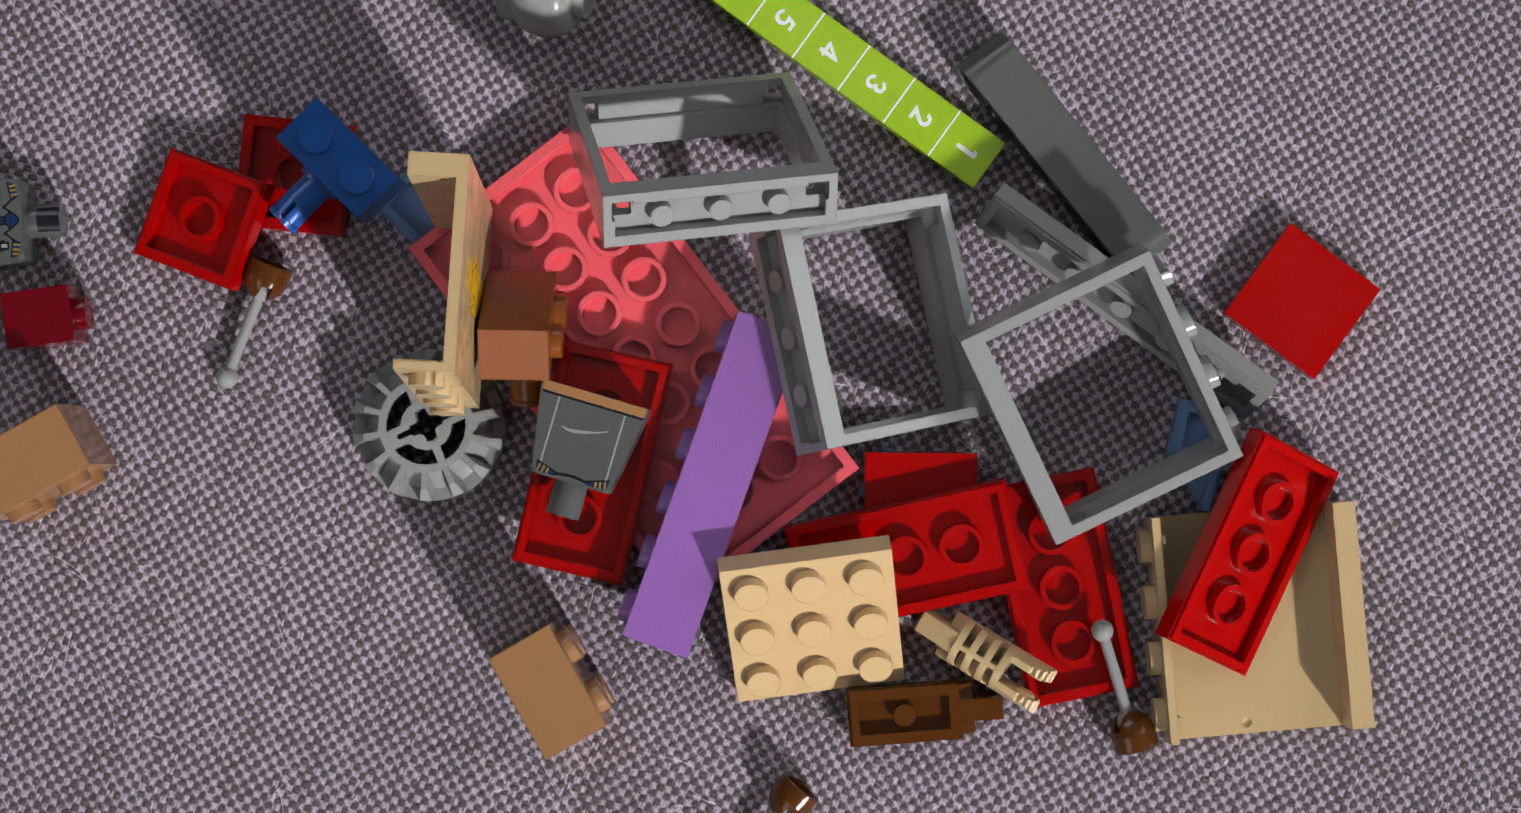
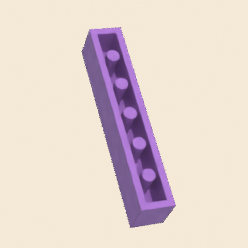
M738 311L735 322L724 319L713 349L714 352L723 355L715 376L708 373L704 374L694 401V405L704 408L696 429L685 427L675 454V459L684 461V465L677 483L666 480L655 512L665 515L658 537L647 533L636 566L646 569L639 590L628 587L617 616L618 620L627 623L622 636L684 658H688L719 572L717 558L724 557L783 393L768 321L742 311Z

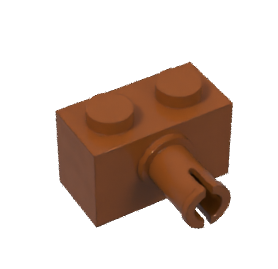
M488 271L477 327L479 379L510 380L509 402L517 407L531 408L539 405L542 381L550 380L552 359L563 358L564 328H567L568 297L567 294H557V272Z

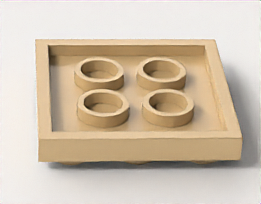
M889 535L717 558L738 702L905 680L893 557Z

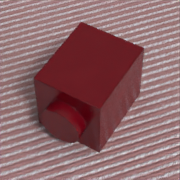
M63 284L0 293L7 350L26 352L89 343L87 329H92L94 326V314L91 301L87 295H82L81 287Z

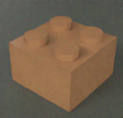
M55 403L0 435V520H10L12 525L24 520L28 524L33 523L59 508L55 499L73 492L77 496L82 495L108 480L104 472L118 463L86 406Z
M558 618L488 659L545 760L605 727L613 715L609 708L615 702V698L602 675L598 672L591 677L581 658L584 657L583 655L587 653V650L572 624L563 628Z

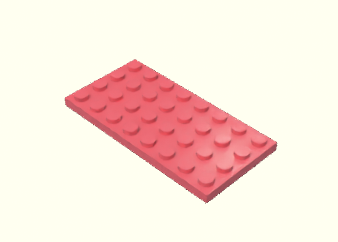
M568 125L485 189L493 207L489 271L557 272V294H567L568 321L567 328H564V340L673 364L633 539L634 545L641 551L647 533L658 537L665 515L655 512L665 482L669 480L677 483L684 465V461L675 459L686 426L696 429L704 409L694 405L705 373L715 376L723 356L713 351L724 319L735 322L739 310L685 240L610 248L603 247L571 149ZM614 147L599 148L610 183L638 180ZM629 202L615 203L617 208L629 207ZM433 228L408 247V249L447 298L452 229ZM558 358L552 359L551 381L554 378ZM783 393L724 557L748 554L859 469L843 446L797 456ZM538 406L531 407L530 409L537 416Z

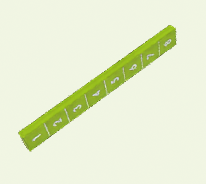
M708 0L971 190L1006 144L808 0Z

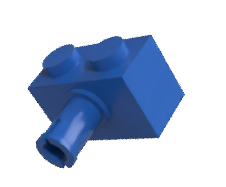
M316 97L276 137L304 165L301 170L305 174L268 210L277 219L279 218L288 230L295 234L298 228L328 198L333 201L338 198L358 219L368 224L406 186V183Z

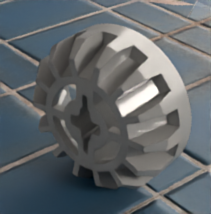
M424 349L423 351L400 354L392 358L391 362L370 375L367 379V386L360 399L356 400L353 412L356 416L355 432L352 434L354 445L359 449L365 463V469L392 493L419 501L446 500L471 491L482 483L496 467L506 444L508 431L507 412L497 386L493 380H481L479 408H465L464 416H452L443 420V424L435 428L437 438L434 440L430 435L411 434L405 437L406 434L417 430L416 427L424 422L423 412L426 411L429 416L438 417L439 415L431 414L430 407L422 405L392 369L393 359L443 361V351ZM404 392H407L412 404L403 413L400 426L388 431L387 421L391 407ZM465 422V433L460 446L446 459L442 449L452 442L456 436L458 425ZM413 446L416 449L433 451L438 463L427 465L414 463L400 455L397 450Z

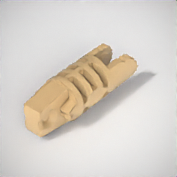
M936 609L925 611L914 628L915 631L938 645L934 653L936 656L1034 714L1040 700L1030 690L1005 677L1011 664L1027 672L1033 678L1052 683L1058 672L1053 667L961 612H957L955 618L952 619Z

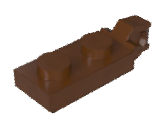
M945 679L846 688L850 747L963 739V734L976 732L975 721L1004 719L1003 696L992 689L973 690L971 680Z

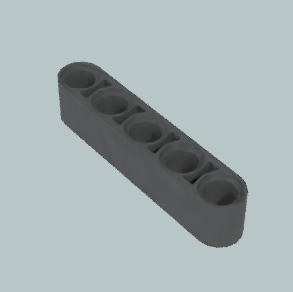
M998 32L955 67L965 86L1101 253L1111 258L1140 244L1150 250L1153 256L1157 253H1162L1171 245L1170 238L1159 222L1006 35Z

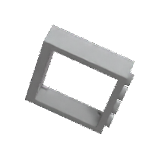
M790 72L568 93L569 142L604 248L837 224L838 171ZM781 86V97L778 98L776 92L765 93V87ZM595 103V110H585L584 104ZM777 131L792 165L610 183L599 148ZM629 202V207L617 208L615 203Z
M947 193L837 210V224L749 233L797 456L991 414L953 334L976 322L967 288V273L962 265L956 238V224L952 220ZM905 222L945 407L843 428L802 239Z
M1140 244L953 333L1047 532L1056 545L1243 456L1236 441V438L1243 436L1238 426L1240 423L1229 405L1221 408L1213 390L1221 385L1217 372L1207 355L1198 357L1190 340L1191 337L1198 335L1195 324L1184 304L1175 307L1167 290V286L1174 283L1173 276L1170 270L1166 268L1160 253L1152 256L1150 250ZM1133 272L1209 438L1064 507L986 342Z

